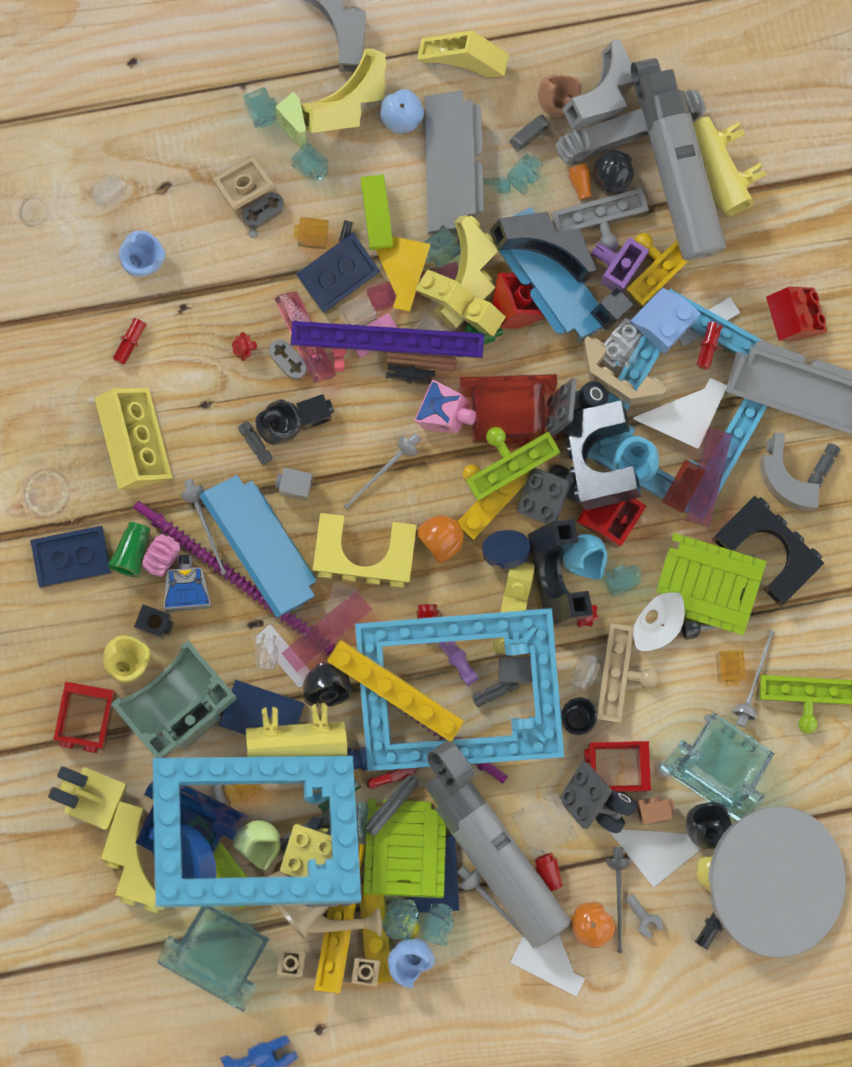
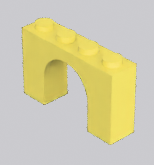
M320 513L313 574H317V578L327 580L332 579V576L342 577L341 581L354 583L356 579L366 580L365 583L368 585L378 586L380 582L390 583L392 588L402 589L404 585L409 586L417 525L392 522L390 546L387 555L378 564L362 567L350 562L342 551L344 516Z

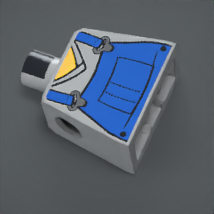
M191 555L177 556L178 569L167 570L164 598L165 612L211 609L212 604L202 567L192 568Z

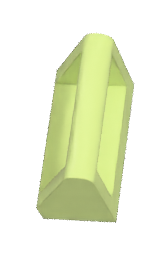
M293 92L275 107L276 118L279 126L297 146L304 148L307 145L306 128L300 99Z

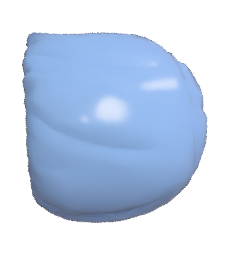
M407 89L387 95L381 104V121L390 131L396 134H405L413 131L424 116V109L420 99L415 93Z
M142 230L130 233L119 249V259L123 269L128 274L136 277H143L156 272L166 257L164 248L158 239L151 233Z
M406 939L399 942L391 950L388 957V968L392 978L396 983L406 988H413V983L420 973L431 969L435 963L432 950L421 939Z

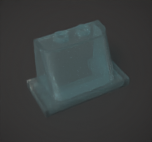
M713 712L692 744L690 745L681 740L660 768L708 801L724 804L728 809V814L739 820L745 814L755 810L765 797L755 787L775 753L760 744L755 738L739 730L734 724L729 723Z
M213 906L201 907L181 941L169 935L157 963L244 1012L257 987L256 984L247 979L268 944L269 938L255 931L250 924L241 923L234 919L226 911H220Z

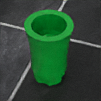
M129 522L107 566L120 574L136 578L140 577L142 561L149 541L150 528L136 522Z

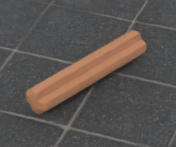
M387 352L386 355L387 364L391 363L402 366L414 365V367L454 371L457 363L455 357L391 352Z

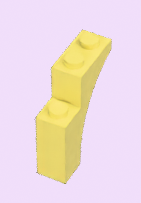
M373 48L365 49L354 74L339 90L316 102L301 104L306 131L315 133L359 127L362 114L360 104L384 100V91L386 89V53Z
M468 215L459 216L454 221L461 250L460 265L455 281L460 282L475 297L484 300L493 291L495 286L491 283L492 278L489 274L480 270L498 250L494 245L492 236L488 233L484 234L480 230V224L474 217ZM441 304L434 309L435 313L449 327L457 328L464 321L460 316Z
M119 801L101 859L107 860L106 866L120 870L121 865L124 866L115 894L121 897L120 902L134 906L136 901L145 904V910L158 913L159 909L165 910L166 907H155V888L144 872L139 854V832L145 809Z

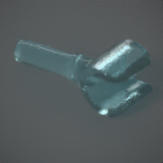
M499 177L497 179L483 178V184L497 186L498 193H509L511 191L510 182L506 177Z

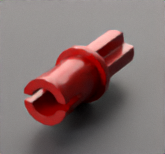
M133 318L127 332L121 336L122 341L113 356L114 361L122 365L126 364L134 347L139 345L137 342L147 326L145 322Z
M716 322L707 323L704 339L700 342L701 350L697 360V366L700 369H710L714 352L718 350L717 343L722 330L721 324L718 325Z

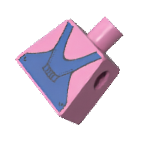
M432 380L414 421L424 430L456 434L459 432L462 423L469 425L474 423L476 412L469 410L470 402L462 394Z

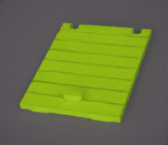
M673 533L672 540L680 542L678 550L669 547L655 592L658 594L677 592L683 598L684 617L744 636L767 561Z
M368 799L367 822L380 809V807H376V799ZM405 800L375 836L370 835L368 832L366 833L365 895L444 897L446 824L436 810L431 809V802Z

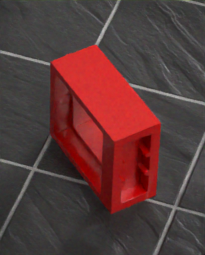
M65 681L53 740L59 742V747L73 749L74 745L83 746V751L98 753V749L105 750L113 711L112 703L115 701L116 692L110 689ZM72 695L106 701L98 742L64 736Z
M649 741L590 742L588 748H584V762L589 763L595 771L596 750L637 749L638 785L609 787L611 790L624 793L651 791Z

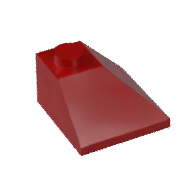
M500 272L496 280L492 305L505 316L504 321L499 327L503 329H519L545 319L530 296L533 289L531 284H521L514 273Z

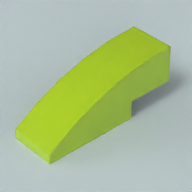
M384 174L360 177L369 249L393 248Z

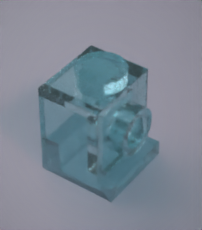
M308 142L291 158L292 167L296 168L299 166V171L306 178L311 177L315 181H320L328 173V160Z
M526 153L508 171L506 180L524 195L527 192L528 184L530 186L533 185L540 177L538 173L543 164L537 157H531Z
M444 225L440 227L439 232L424 241V243L430 244L426 261L428 263L433 262L438 269L461 254L457 239Z
M623 564L613 569L612 575L609 571L603 574V579L612 597L639 586L641 583L640 578H642L641 571L636 564L629 567Z
M391 898V906L382 923L386 937L410 940L420 918L415 901Z
M431 904L422 927V938L424 940L447 946L446 933L450 934L454 924V919L451 916L453 909L450 906Z

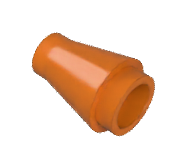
M587 164L570 167L568 169L570 173L568 177L578 195V199L591 198L590 169L587 168Z

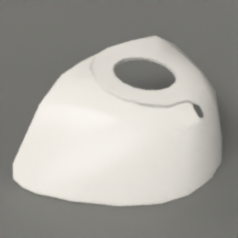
M679 593L661 594L655 597L641 612L633 630L635 646L638 650L651 651L669 644L678 635L685 615L683 598ZM651 610H656L658 612L657 620L652 624H648L645 620L647 613Z

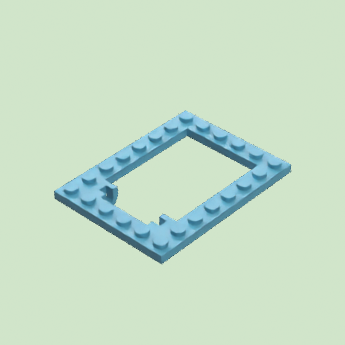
M672 289L668 290L686 299L701 313L698 320L690 328L692 331L704 337L708 322L721 324L722 330L717 345L735 355L737 351L749 354L751 345L754 346L757 341H763ZM643 335L618 379L620 381H628L636 391L650 372L661 351ZM609 393L606 404L622 400ZM746 398L743 399L706 467L690 460L680 479L658 468L656 474L650 480L640 483V487L703 522L765 412L767 405ZM622 401L627 411L630 405ZM629 425V432L600 439L591 447L587 458L610 471H615L614 457L616 451L626 438L633 435L636 428Z
M552 608L355 624L357 650L384 668L383 646L504 637L505 655L530 653L535 716H529L525 719H519V717L511 718L512 735L453 739L452 742L459 748L469 764L564 757ZM360 683L368 771L430 767L427 761V754L448 740L391 744L388 701Z
M353 756L153 758L156 908L344 904L361 902ZM303 783L304 800L307 803L320 804L329 800L332 859H326L325 863L321 865H316V859H310L307 862L308 877L181 879L179 785ZM312 790H321V792L313 793Z

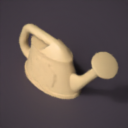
M286 851L278 853L271 865L264 870V877H294L281 871L274 873L275 866L283 862ZM305 904L275 905L303 939L307 937V933L313 934L364 928L373 930L378 936H382V917L379 908L365 919L329 920L323 916L329 907L316 906L308 908Z

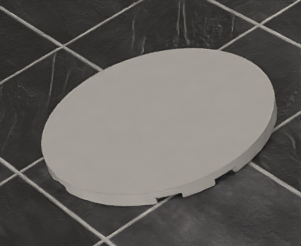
M775 806L753 810L745 814L744 817L726 830L714 850L709 868L708 882H710V900L714 913L724 927V931L732 940L746 950L759 955L788 957L812 948L831 930L843 905L846 876L838 845L829 831L817 819L798 809Z

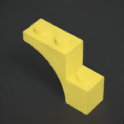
M428 269L415 288L419 294L441 304L460 316L476 330L492 337L505 319V316L494 305L475 297L460 282Z
M523 563L518 567L508 570L500 612L526 610L535 565ZM504 637L494 638L492 651L505 654Z

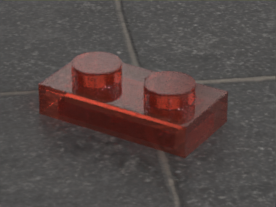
M685 459L662 503L684 513L706 470Z

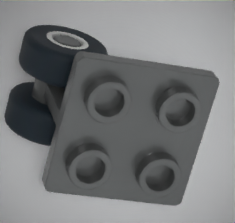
M573 378L563 384L548 398L547 407L549 412L545 421L546 432H549L554 437L572 422L573 412L606 404L608 393L605 387L599 382L590 381L582 386L580 390L576 391L577 380Z
M561 465L553 466L549 472L533 468L527 479L517 512L544 524L558 521L565 500L576 501L574 489L578 488L577 481H573L569 469Z
M587 762L581 763L559 798L561 804L583 829H588L594 819H596L600 826L612 833L621 832L625 826V820L622 815H632L637 807L634 799L628 794L611 790Z

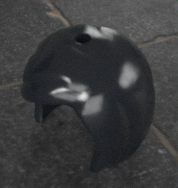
M611 150L597 159L594 165L593 177L597 186L609 196L621 194L629 187L634 178L632 158L625 152Z
M284 399L270 403L255 419L259 435L265 442L272 445L290 442L302 428V419L298 408L293 403Z
M715 801L696 805L687 813L686 832L692 843L702 849H715L723 834L731 826L728 809L724 804Z

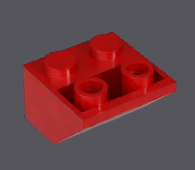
M788 286L766 296L778 341H796L827 332L826 319L822 314L819 295L815 291V287Z
M632 499L589 510L583 509L576 522L614 548H618L623 545L647 505L638 499Z

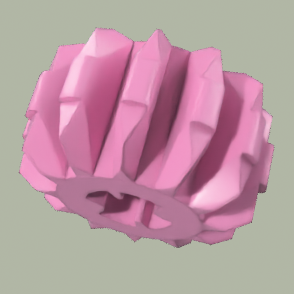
M163 534L156 537L144 556L142 562L144 569L160 578L166 575L167 570L172 568L179 555V543Z

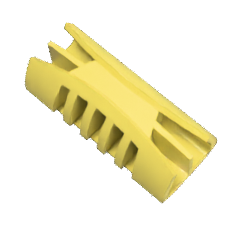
M703 117L694 122L693 125L714 202L727 217L750 208L754 202L747 190L749 188L748 185L767 175L764 170L758 172L763 168L761 163L741 173L737 171L726 150V144L745 135L743 129L737 131L741 128L739 121L721 132L719 130L716 131L710 117Z
M323 703L320 715L318 714L316 704L312 705L313 723L278 726V709L272 707V715L269 718L267 708H263V727L246 728L248 757L347 756L344 721L328 722V708Z

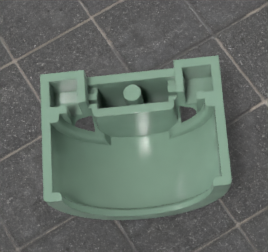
M189 641L180 646L181 649L177 657L153 681L136 693L125 698H117L112 703L115 710L155 758H167L179 747L183 751L186 750L221 720L219 714L237 699L234 693Z

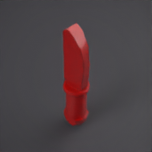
M418 768L396 769L387 772L384 775L370 778L366 786L369 789H376L387 783L405 779L408 775H413Z

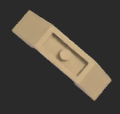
M588 336L585 338L583 349L590 380L599 382L608 392L628 405L658 401L665 397L667 389L656 378L651 379L646 376L635 391L631 383L626 380L620 381L614 377V373L607 367H599L606 356L607 349L604 348L605 345L596 338L591 339Z
M280 949L277 975L316 979L320 954ZM347 957L342 982L377 986L380 961Z

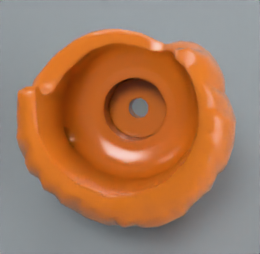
M433 516L422 523L416 531L417 536L430 550L439 564L454 557L462 548L464 541L463 530L460 524L449 516Z
M594 901L583 903L575 909L571 917L570 929L574 938L580 944L587 945L590 948H600L612 939L615 932V923L613 918L605 912L603 905ZM593 922L596 924L595 927L591 926Z

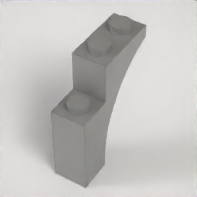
M305 0L315 6L327 18L335 32L339 45V71L355 72L364 53L366 11L355 7L348 8V10L343 9L344 0Z
M619 39L611 41L601 52L602 73L597 87L587 94L572 98L562 108L572 130L616 118L627 107L621 93L629 91L634 84L630 71L631 62Z

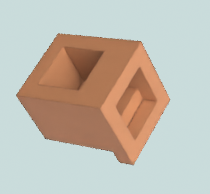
M661 796L648 798V804H644V800L636 801L641 826L673 819L672 814L675 813V806L672 799L662 800Z

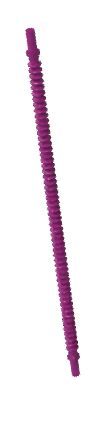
M136 502L133 508L150 520L152 526L162 529L164 535L169 534V537H173L174 541L180 542V547L185 546L186 551L190 550L191 555L196 554L197 559L201 558L203 564L208 563V568L213 567V571H219V576H222L221 568L216 556H212V551L207 552V548H202L201 543L196 544V540H191L189 534L184 535V530L179 531L178 526L173 527V522H167L161 513L157 514L142 502ZM221 559L223 568L226 571L224 579H229L231 585L236 584V589L240 587L242 593L247 592V597L252 596L253 601L257 600L259 606L264 605V610L268 608L270 610L269 613L272 614L273 611L257 589L256 584L254 586L251 585V580L246 581L245 576L240 577V572L235 573V569H230L229 564H223L224 561ZM290 612L280 616L281 622H287V627L291 625L293 631L295 629L298 631V635H304L303 639L308 638L309 643H315V648L319 646L321 652L326 651V656L332 654L336 644H330V639L325 640L324 635H318L319 631L314 632L312 626L310 628L307 626V622L302 623V618L297 619L296 614L291 615ZM434 732L433 736L438 735L440 737L439 740H447L441 735ZM475 763L480 771L485 770L502 784L508 778V775L491 763Z

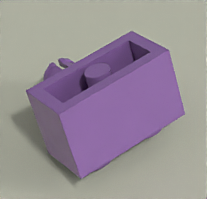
M630 237L617 253L598 242L590 255L595 256L608 265L601 284L612 291L618 288L623 293L645 260L649 249Z

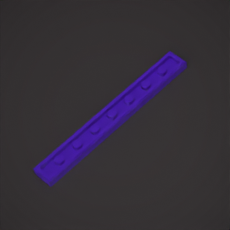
M292 321L291 346L483 359L484 334Z

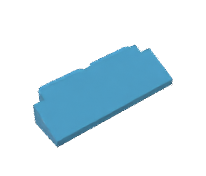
M530 207L514 216L534 214L535 212ZM510 249L499 251L521 284H531L533 287L530 293L532 300L557 334L565 333L567 335L575 330L578 334L577 341L581 343L587 336L590 337L603 328L590 314L598 305L596 299L584 282L578 283L560 264L542 254L528 250Z
M238 475L199 495L276 617L299 609L315 596L310 589V586L316 582L313 572L291 538L285 533L281 522L253 481L243 484Z

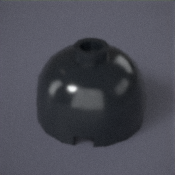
M326 662L316 665L305 676L303 682L304 700L309 706L316 704V707H318L317 703H326L327 707H332L347 701L350 698L349 693H353L349 676L334 665Z

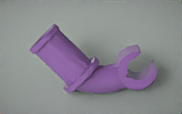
M449 641L448 645L446 642L439 643V647L449 658L448 662L460 672L459 676L464 680L467 687L479 680L469 665L464 650H460L454 641Z

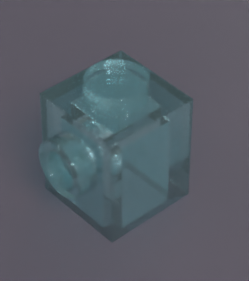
M265 87L243 95L244 104L255 128L270 126L277 120L275 109L277 103L274 97H269Z

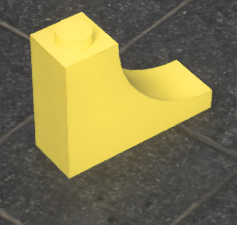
M471 30L422 38L417 60L423 64L441 63L454 65L479 73L486 78L504 76L509 54Z

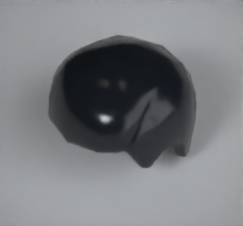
M577 697L570 699L561 709L562 727L569 734L577 736L589 733L597 723L596 706L587 698Z

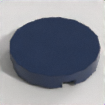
M514 530L497 531L489 535L482 545L484 560L493 567L494 565L500 566V569H510L522 565L531 553L529 539L523 533Z

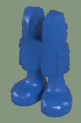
M283 1035L248 1048V1055L245 1057L233 1059L229 1055H224L220 1060L224 1067H250L252 1065L256 1067H287L298 1056L296 1051H292L279 1059L277 1058L274 1051L281 1049L284 1045L291 1042L287 1035Z

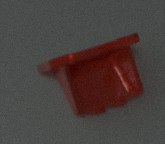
M557 374L460 377L458 393L464 397H470L471 410L476 412L475 421L472 424V444L488 443L486 435L493 427L501 428L506 435L504 442H514L515 446H524L545 433L544 395H551L555 392Z

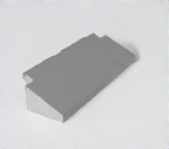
M463 90L425 96L428 234L458 233L454 221L459 216L468 215L475 217L476 213H481L484 209L483 166L481 162L474 161V155H479L482 152L481 107L479 104L473 103V100L463 101Z
M757 341L754 346L751 345L749 354L737 351L726 392L852 434V371L821 360H814L811 365L806 364V358L803 354L764 341Z

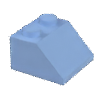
M662 288L637 313L630 323L665 354L693 326L701 313L683 297Z

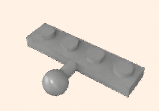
M640 188L554 211L551 213L556 232L576 229L584 230L599 226L602 234L600 243L614 252L618 248L619 242L617 237L611 234L608 223L647 213L649 209L643 189Z

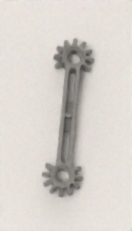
M689 89L685 91L692 121H696L706 111L705 103L698 90ZM639 109L586 129H573L572 132L560 137L556 143L560 158L564 164L573 165L587 160L589 156L648 136L649 133L643 111Z

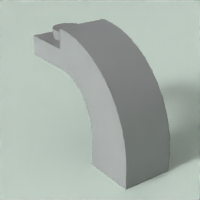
M775 432L771 439L767 440L766 453H770V455H763L760 459L762 479L770 493L784 505L796 510L814 512L818 508L820 484L800 482L788 474L783 463L785 433Z

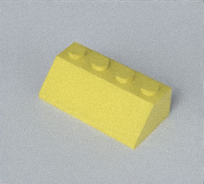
M112 388L96 397L95 402L118 490L137 489L172 479L149 388Z

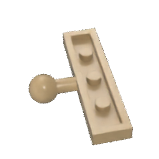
M609 624L597 720L621 723L627 680L640 682L645 688H653L658 683V674L653 669H645L642 672L628 670L633 640V626Z

